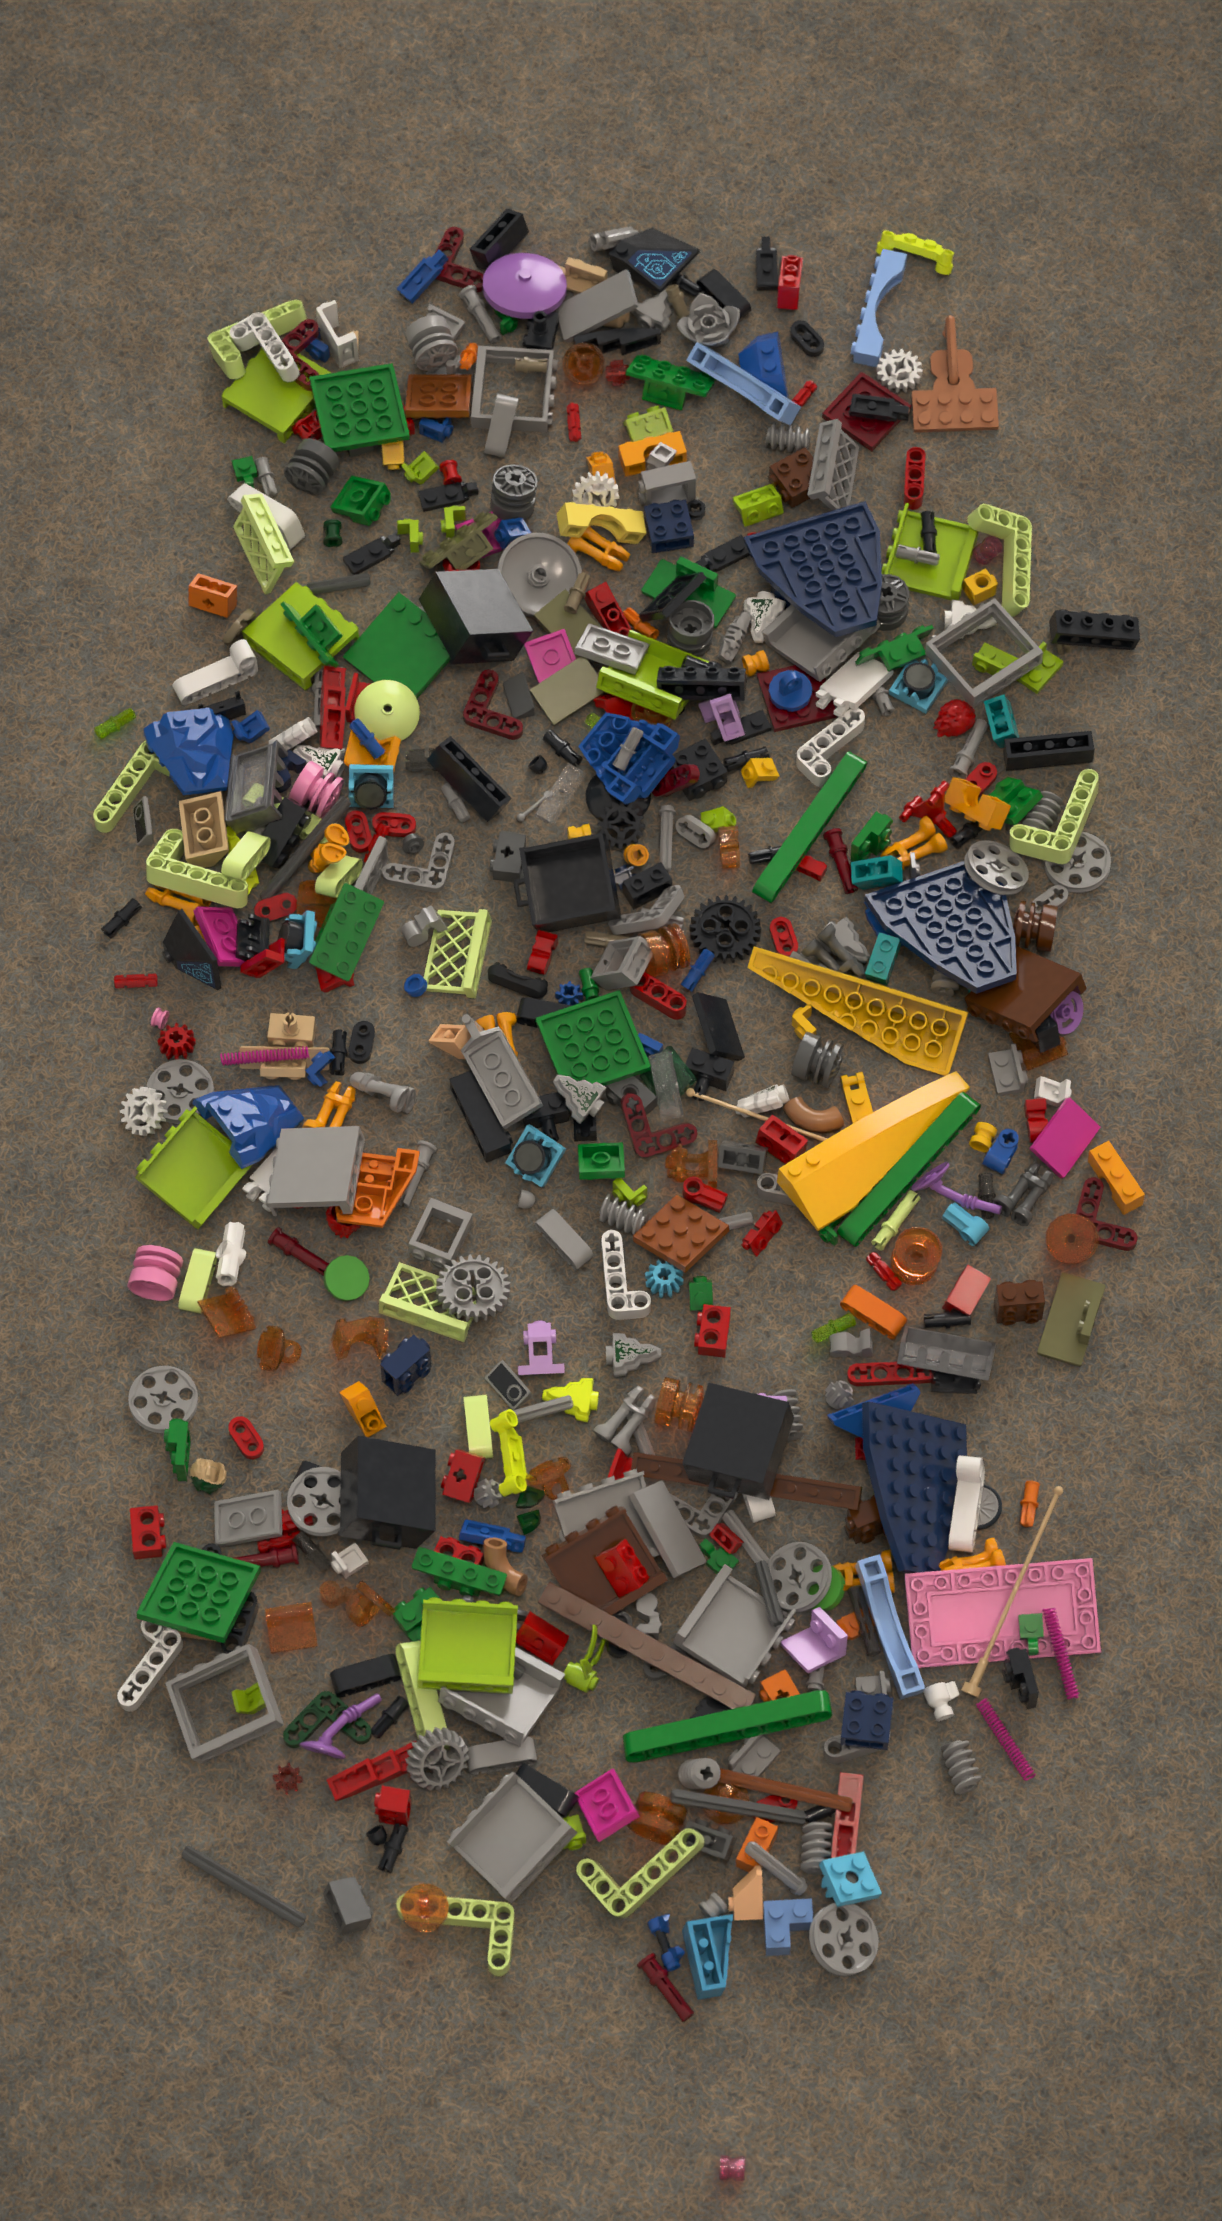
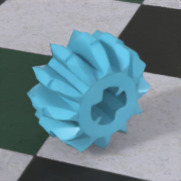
M658 1259L656 1266L650 1264L649 1271L645 1273V1278L647 1279L646 1287L651 1288L652 1295L659 1292V1297L662 1298L664 1293H667L671 1298L672 1291L678 1293L680 1291L679 1286L684 1283L682 1278L683 1271L666 1261L662 1264Z

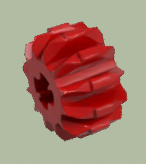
M176 1022L172 1028L167 1024V1031L161 1030V1038L157 1040L160 1052L166 1054L168 1060L173 1056L175 1060H179L181 1055L187 1059V1053H193V1046L196 1044V1039L193 1037L194 1032L192 1029L188 1030L186 1024L179 1027V1024Z

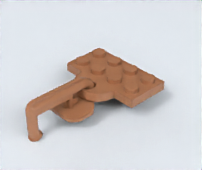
M948 315L943 331V336L947 342V350H937L930 358L931 373L937 378L934 382L933 390L912 391L911 394L914 433L998 430L997 389H975L974 382L969 377L973 372L972 355L967 350L957 349L955 318L952 315Z

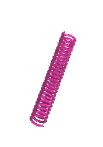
M307 1046L305 1047L306 1053L304 1047H302V1054L301 1048L298 1047L297 1052V1047H295V1055L293 1047L291 1048V1054L290 1048H288V1057L286 1048H284V1055L281 1048V1058L279 1049H277V1056L276 1050H273L274 1057L272 1049H270V1057L269 1050H266V1055L265 1050H263V1058L261 1050L259 1051V1056L256 1050V1059L254 1051H252V1057L251 1051H249V1060L247 1051L245 1052V1058L242 1051V1061L240 1052H238V1060L237 1053H234V1060L233 1053L231 1052V1061L230 1054L227 1053L226 1059V1053H224V1062L222 1053L220 1054L223 1066H228L229 1064H250V1062L252 1064L254 1062L264 1063V1061L267 1063L268 1061L274 1062L275 1060L278 1062V1060L282 1061V1059L283 1061H288L289 1059L291 1061L293 1059L299 1060L300 1058L303 1060V1058L309 1059L310 1057Z
M1043 1609V1615H1047L1044 1617L1047 1619L1045 1621L1047 1623L1046 1626H1050L1047 1628L1050 1630L1048 1632L1050 1634L1049 1637H1053L1050 1639L1053 1641L1051 1644H1055L1052 1648H1056L1053 1650L1056 1652L1054 1655H1058L1055 1659H1059L1056 1661L1059 1663L1057 1666H1062L1058 1668L1062 1670L1059 1672L1062 1674L1060 1677H1065L1062 1678V1681H1065L1062 1683L1065 1685L1063 1688H1068L1065 1689V1692H1068L1065 1694L1068 1696L1066 1699L1078 1698L1077 1685H1074L1076 1681H1073L1075 1680L1074 1674H1071L1073 1671L1070 1670L1072 1669L1071 1663H1068L1070 1660L1067 1659L1069 1658L1068 1652H1065L1067 1649L1064 1648L1066 1647L1065 1641H1062L1064 1638L1061 1637L1063 1636L1061 1634L1062 1630H1059L1061 1627L1058 1626L1060 1623H1056L1059 1621V1619H1056L1058 1616L1055 1615L1057 1612H1053L1056 1609Z
M985 1698L976 1704L983 1718H985V1721H987V1724H989V1727H991V1730H993V1733H995V1736L1001 1743V1746H1003V1749H1005V1752L1013 1761L1017 1771L1023 1777V1780L1035 1777L1036 1773L1026 1778L1034 1770H1031L1032 1767H1029L1030 1764H1027L1028 1761H1025L1026 1758H1023L1024 1755L1019 1751L1020 1748H1017L1018 1745H1015L1016 1742H1013L1014 1739H1011L1012 1736H1009L1010 1733H1007L1008 1730L1003 1726L1004 1723H1001L1002 1720H999L1000 1717H997L998 1714H995L996 1711H993L994 1708H991L992 1705H989L990 1702H987L988 1699Z

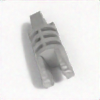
M742 612L734 618L721 642L717 658L727 664L733 660L747 634V628L751 620L749 612Z

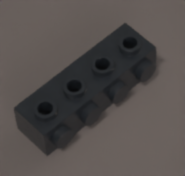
M1061 609L1055 610L1049 620L1052 644L1134 650L1140 641L1138 617L1110 615L1108 613L1097 614L1087 611L1073 612Z
M673 666L659 667L657 688L680 697L682 700H713L731 694L733 701H745L746 669L738 667L717 668L713 666L708 668H696L694 666L685 668Z
M1092 731L1005 739L1003 755L1006 771L1092 763L1095 749Z
M451 736L440 743L427 759L433 768L487 822L497 816L512 799Z
M472 1070L450 1078V1089L485 1162H490L511 1153L512 1137L509 1131H504Z

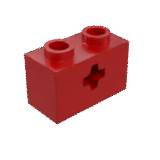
M460 1449L455 1450V1453H451L447 1464L450 1470L448 1476L444 1475L441 1483V1488L444 1489L442 1495L468 1503L472 1502L474 1489L477 1488L486 1457ZM464 1469L463 1474L467 1475V1478L460 1481V1476L457 1475V1472Z

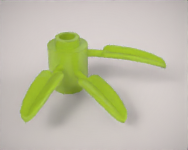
M592 1625L591 1640L584 1659H581L580 1663L570 1661L564 1671L566 1683L585 1693H588L589 1690L594 1691L599 1682V1678L596 1677L597 1672L592 1670V1667L598 1663L606 1640L601 1639L599 1648L589 1663L588 1659L592 1657L597 1640L596 1625Z

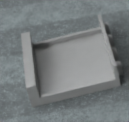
M791 604L762 631L767 646L820 682L836 666L845 661L847 656L856 648H859L871 634H874L880 627L879 620H877L876 626L835 638L801 614Z
M360 1126L281 1129L280 1138L276 1140L277 1154L273 1157V1175H270L269 1178L270 1192L266 1195V1205L270 1208L273 1216H277L278 1208L340 1206L343 1214H352L365 1143Z
M637 1469L624 1472V1478L615 1480V1477L612 1476L601 1480L602 1485L593 1487V1484L590 1483L579 1487L580 1492L571 1494L570 1490L556 1494L558 1499L553 1500V1504L564 1539L575 1530L580 1532L585 1529V1524L590 1520L603 1518L606 1516L605 1512L608 1509L617 1505L618 1508L622 1506L626 1509L627 1515L653 1557L660 1555L629 1498V1495L647 1487L643 1477L644 1471L638 1473Z
M724 1564L677 1632L672 1643L722 1676L745 1688L749 1682L753 1684L759 1676L760 1672L757 1671L759 1666L765 1667L772 1656L769 1653L772 1647L777 1649L784 1638L781 1636L784 1630L788 1632L795 1622L792 1617L796 1610L793 1608L788 1614L781 1609L784 1622L781 1625L773 1626L770 1623L764 1598L731 1577L732 1568Z
M515 1647V1661L525 1667V1672L520 1679L514 1677L513 1694L448 1690L442 1686L438 1702L447 1709H452L463 1715L467 1720L478 1723L487 1731L498 1734L507 1742L521 1747L562 1688L565 1674Z
M512 1771L501 1779L499 1786L494 1792H490L485 1796L482 1805L477 1810L475 1809L467 1816V1821L451 1833L447 1843L455 1848L501 1896L512 1904L571 1841L577 1832Z

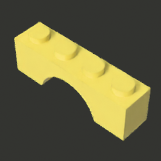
M565 502L557 512L560 536L580 538L588 526L593 525L609 530L620 543L638 544L646 534L643 511Z

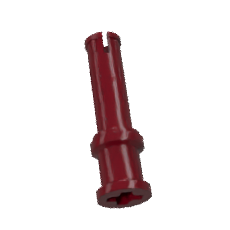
M840 828L831 829L823 834L824 840L827 841L830 849L828 851L831 858H834L845 894L858 891V887L852 884L851 866L847 858L848 848L843 843L841 837L843 834Z
M277 1227L268 1239L270 1246L274 1245L281 1249L286 1256L292 1255L324 1277L325 1269L329 1265L328 1262L300 1245L297 1238H291L282 1232V1228Z
M292 1544V1547L280 1549L273 1547L269 1552L234 1557V1559L256 1564L260 1567L273 1565V1567L280 1568V1565L299 1564L296 1544Z
M655 1953L649 1954L637 1964V1967L645 1972L650 1979V1985L656 1986L681 2021L685 2022L695 2012L669 1980L668 1971L666 1969L663 1970L657 1962Z

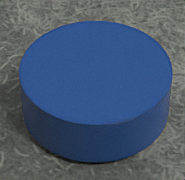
M413 974L406 979L404 989L411 997H419L426 991L427 981L420 974Z

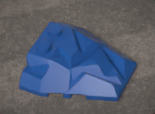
M211 708L166 712L160 721L152 722L144 728L143 733L149 751L151 753L155 752L159 758V764L168 769L170 772L169 777L183 795L227 790L234 737L228 718L221 714L215 715Z
M605 712L578 747L596 771L597 776L605 785L608 793L622 803L628 804L634 802L637 798L648 797L674 765L676 758L672 754L678 748L680 735L664 724H648L646 720L641 719L639 722L633 721L626 716ZM636 727L643 731V735L634 750L636 754H633L625 771L612 764L621 749L620 745H624L632 728Z
M280 1085L211 1092L194 1099L192 1102L204 1120L213 1116L231 1139L232 1145L229 1153L241 1169L261 1161L267 1151L271 1148L274 1149L277 1138H280L281 1129L296 1128L304 1120L303 1115Z

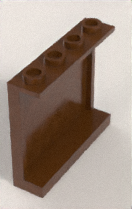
M1016 946V980L977 994L971 991L964 999L968 1006L967 1010L972 1016L980 1017L989 1024L998 1025L1007 1032L1016 1033L1023 1039L1037 1042L1035 1030L1072 991L1082 995L1087 988L1081 973Z
M617 1505L608 1509L605 1512L606 1516L599 1520L594 1518L585 1524L586 1528L582 1531L577 1532L575 1530L565 1537L566 1541L561 1544L554 1543L545 1549L546 1553L542 1555L561 1588L610 1615L615 1614L668 1581L627 1515L626 1509L622 1506L618 1508ZM626 1539L630 1546L633 1547L641 1564L645 1567L649 1579L641 1588L618 1597L595 1557L599 1553L617 1546L620 1541Z

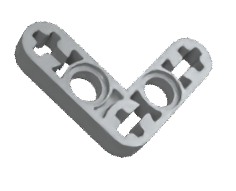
M441 833L436 836L428 869L389 863L382 870L383 880L387 884L433 893L442 891L446 884L455 848L454 837L449 833ZM444 840H448V844L445 847V853L441 852V843H443ZM437 859H444L446 864L443 867H437L434 865V862ZM394 870L396 874L393 877H389V873ZM402 872H405L404 880H401ZM435 872L439 873V882L436 885H432V881L435 879ZM411 874L420 876L417 882H410L407 878Z
M680 885L668 887L662 892L650 910L623 914L620 919L610 920L608 925L612 934L620 935L662 927L670 919L685 895Z
M670 1494L675 1504H677L679 1511L686 1510L690 1513V1517L684 1521L690 1532L700 1538L710 1536L711 1531L720 1523L723 1515L735 1501V1499L725 1497L724 1501L721 1498L722 1496L717 1497V1495L711 1494L701 1511ZM714 1503L720 1504L723 1508L718 1514H714L709 1510V1507ZM694 1516H697L696 1522H698L699 1524L703 1525L705 1522L708 1523V1530L703 1529L702 1531H700L699 1525L693 1522Z

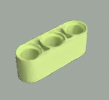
M248 831L225 858L221 869L222 874L245 881L268 853L271 839Z
M345 855L338 863L330 864L318 876L315 892L337 898L344 883L352 885L359 877L363 868L362 859Z
M194 1248L179 1299V1309L202 1314L204 1309L202 1306L205 1305L209 1291L208 1285L211 1284L215 1270L213 1265L217 1263L216 1252Z
M487 1395L464 1397L469 1452L486 1457L485 1459L493 1458Z

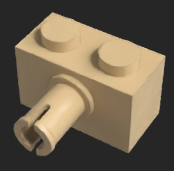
M270 1013L268 1045L273 1047H314L315 1016L295 1015L294 1013H291V1015L289 1013Z

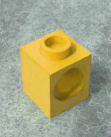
M986 568L963 580V591L973 606L996 595L997 580L993 574H989Z

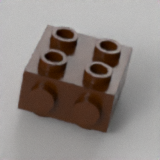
M806 447L769 466L768 480L770 484L774 487L776 486L781 499L785 503L787 502L791 508L810 499L807 494L814 458Z
M1026 1280L1023 1283L1003 1282L1000 1285H996L994 1298L996 1323L1009 1326L1021 1321L1033 1324L1042 1320L1045 1306L1042 1281Z
M875 1495L866 1501L861 1500L859 1510L847 1509L844 1529L848 1538H853L855 1544L860 1542L867 1544L873 1541L877 1535L882 1533L886 1535L881 1523Z

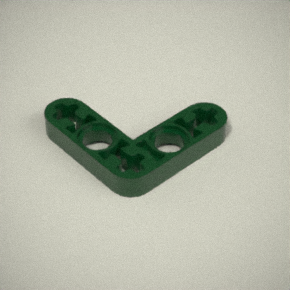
M330 1691L319 1693L286 1727L283 1732L284 1743L290 1748H299L300 1743L305 1742L326 1719L334 1723L337 1720V1716L349 1707ZM322 1699H331V1706L335 1708L333 1715H330L332 1709L329 1706L325 1705L322 1707ZM309 1714L316 1716V1723L306 1725L303 1722L305 1716ZM361 1717L356 1719L355 1726L359 1730L366 1729L365 1737L362 1735L357 1737V1731L352 1727L354 1721L351 1723L347 1722L340 1729L357 1744H366L372 1736L370 1725ZM299 1723L300 1726L303 1728L298 1733L299 1740L296 1741L295 1739H293L292 1741H289V1733L296 1734L299 1730V1726L297 1725Z

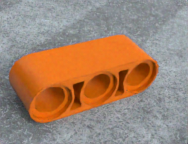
M853 1285L840 1302V1306L845 1311L849 1310L851 1315L865 1324L868 1322L870 1327L884 1336L887 1334V1338L891 1340L896 1338L907 1323V1318L901 1312L858 1285Z

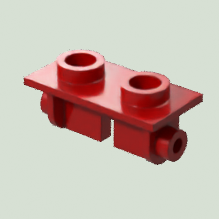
M776 1210L774 1212H764L754 1225L759 1230L751 1229L742 1239L743 1243L741 1246L746 1250L751 1248L755 1257L767 1247L768 1242L781 1229L783 1222Z

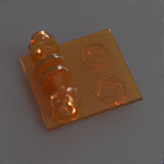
M1013 1032L1009 1033L1013 1043L1016 1044L1017 1051L1021 1050L1023 1062L1028 1071L1069 1055L1064 1046L1067 1043L1063 1036L1060 1037L1061 1045L1040 1053L1031 1040L1023 1039Z
M233 1286L226 1288V1294L197 1301L218 1338L256 1329L254 1316L250 1314L248 1306L244 1304V1299H240L238 1289Z
M312 1602L265 1609L271 1653L318 1647Z

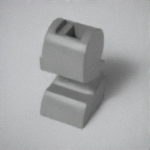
M660 442L649 454L647 460L649 465L647 468L651 470L669 466L668 464L675 457L677 450Z
M430 905L427 908H423L420 914L415 915L413 921L405 923L401 928V932L405 936L408 945L415 947L428 940V930L431 927L435 928L437 932L445 931L448 928L439 913Z
M870 1328L860 1331L859 1338H855L848 1332H839L829 1336L831 1345L830 1356L832 1357L850 1356L855 1358L860 1356L867 1358L873 1356Z
M647 1593L637 1600L636 1614L638 1618L648 1622V1624H639L636 1629L658 1640L659 1634L662 1632V1623L657 1612L658 1601L655 1595Z

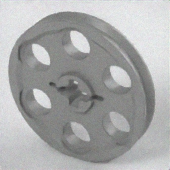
M1082 832L1079 840L1085 841L1086 845L1084 847L1076 846L1068 863L1057 864L1044 860L1045 872L1054 885L1064 886L1068 892L1084 893L1092 891L1105 882L1110 872L1111 856L1107 846L1098 837L1086 832ZM1099 851L1104 856L1101 859H1095L1092 853ZM1082 859L1081 863H1077L1074 865V861L1077 862L1078 860ZM1058 865L1063 868V871L1061 873H1054L1051 868ZM1092 870H1098L1102 875L1094 878L1089 873ZM1077 877L1081 880V883L1073 885L1069 882V879Z
M983 840L972 844L964 858V865L970 877L984 889L996 894H1017L1023 889L1029 877L1028 868L1024 860L1009 847L995 841ZM989 850H993L994 852H996L997 855L991 853ZM974 854L979 855L982 859L975 857ZM1008 861L1013 862L1016 866L1011 865ZM977 869L983 871L985 874L979 873ZM1012 877L1017 878L1020 882L1015 881ZM996 881L1001 882L1004 886L999 885Z
M185 1059L172 1060L159 1066L151 1074L146 1086L156 1089V1093H161L165 1096L164 1101H166V1104L163 1106V1109L169 1111L172 1107H178L181 1110L176 1116H171L168 1112L163 1113L162 1117L166 1119V1122L173 1124L181 1123L178 1119L186 1109L192 1110L190 1104L194 1099L214 1092L213 1081L208 1071L200 1064ZM183 1068L192 1069V1074L185 1077L180 1074V1071ZM162 1074H169L171 1076L170 1080L165 1083L160 1082L158 1078ZM204 1081L208 1083V1087L205 1090H198L196 1084ZM180 1088H183L184 1092H182L180 1095H177L176 1091H179Z
M157 1366L144 1371L134 1380L129 1391L128 1401L131 1414L140 1426L151 1432L164 1433L165 1429H169V1421H171V1416L175 1411H182L185 1414L182 1420L190 1422L198 1407V1393L194 1381L184 1371L172 1366ZM169 1375H176L178 1377V1381L175 1384H168L165 1379ZM146 1379H153L156 1382L152 1388H145L142 1384ZM183 1391H190L193 1396L190 1400H182L180 1394ZM164 1395H167V1400L169 1401H164L163 1404L160 1403L158 1397L162 1398ZM137 1399H145L147 1401V1405L144 1408H136L134 1403ZM152 1415H159L162 1419L160 1423L153 1425L149 1422V1418Z
M329 1467L312 1468L300 1474L291 1484L287 1495L288 1512L294 1524L305 1533L314 1536H330L338 1533L340 1530V1523L332 1526L327 1522L328 1518L332 1515L340 1517L341 1483L336 1488H332L327 1484L328 1480L332 1477H336L341 1481L340 1471ZM307 1478H314L317 1480V1485L313 1488H308L304 1485V1482ZM296 1497H302L306 1500L302 1507H295L292 1502ZM325 1497L327 1504L323 1503L319 1506L317 1499L322 1500ZM307 1516H315L317 1523L313 1526H307L304 1523V1519Z
M793 1542L784 1545L767 1562L773 1583H782L781 1590L776 1594L780 1608L785 1611L791 1612L794 1608L795 1612H803L813 1608L822 1601L830 1588L832 1581L830 1562L821 1550L810 1543ZM805 1549L806 1556L804 1559L797 1560V1552ZM785 1559V1567L782 1570H776L777 1562ZM818 1561H822L823 1568L821 1571L813 1572V1565ZM796 1571L801 1574L799 1576V1583L794 1580L796 1578ZM813 1584H818V1592L815 1595H810V1587ZM798 1594V1602L795 1605H789L790 1596Z
M836 1903L824 1907L813 1918L809 1930V1942L813 1955L822 1967L833 1974L840 1976L854 1975L869 1967L876 1957L879 1943L877 1929L871 1917L855 1904L837 1907ZM837 1909L844 1911L846 1915L844 1921H840L837 1918ZM858 1920L865 1924L864 1933L859 1932L856 1927ZM821 1921L828 1925L829 1930L827 1934L822 1933L819 1929ZM843 1934L845 1935V1940L847 1941V1942L844 1943V1944H843V1938L840 1937V1936L843 1935ZM861 1944L868 1948L869 1953L867 1957L863 1956L859 1951ZM824 1945L829 1946L832 1954L830 1958L823 1955L822 1948ZM844 1956L851 1960L852 1966L850 1969H846L843 1966L842 1959Z

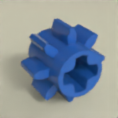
M571 981L565 985L559 984L560 992H555V998L559 999L558 1003L573 1006L579 1004L578 1000H583V993L579 992L580 985L575 986L571 984Z

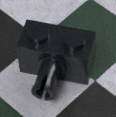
M536 311L533 314V318L527 321L529 332L528 335L524 334L523 347H526V349L553 350L559 326V313L551 312L546 315L544 311Z
M691 1048L684 1065V1077L696 1081L694 1091L695 1094L699 1093L700 1096L702 1094L706 1095L709 1086L726 1091L734 1073V1061L695 1048Z
M555 1092L539 1096L543 1106L522 1120L524 1128L529 1124L535 1128L542 1127L545 1135L550 1138L552 1135V1139L558 1141L559 1136L555 1124L569 1121V1109L566 1106L565 1097Z

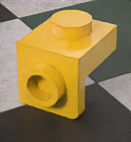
M403 441L382 444L383 466H387L388 470H399L400 466L404 463Z
M751 758L741 769V774L747 788H752L758 781H774L779 777L772 758Z
M808 1004L805 1007L796 1009L792 1015V1026L795 1028L796 1035L801 1040L806 1032L816 1034L817 1031L807 1020L812 1014V1007Z

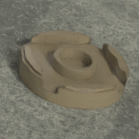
M250 608L247 609L232 624L224 635L222 642L227 646L234 644L237 641L234 637L240 636L242 631L254 621L256 613Z

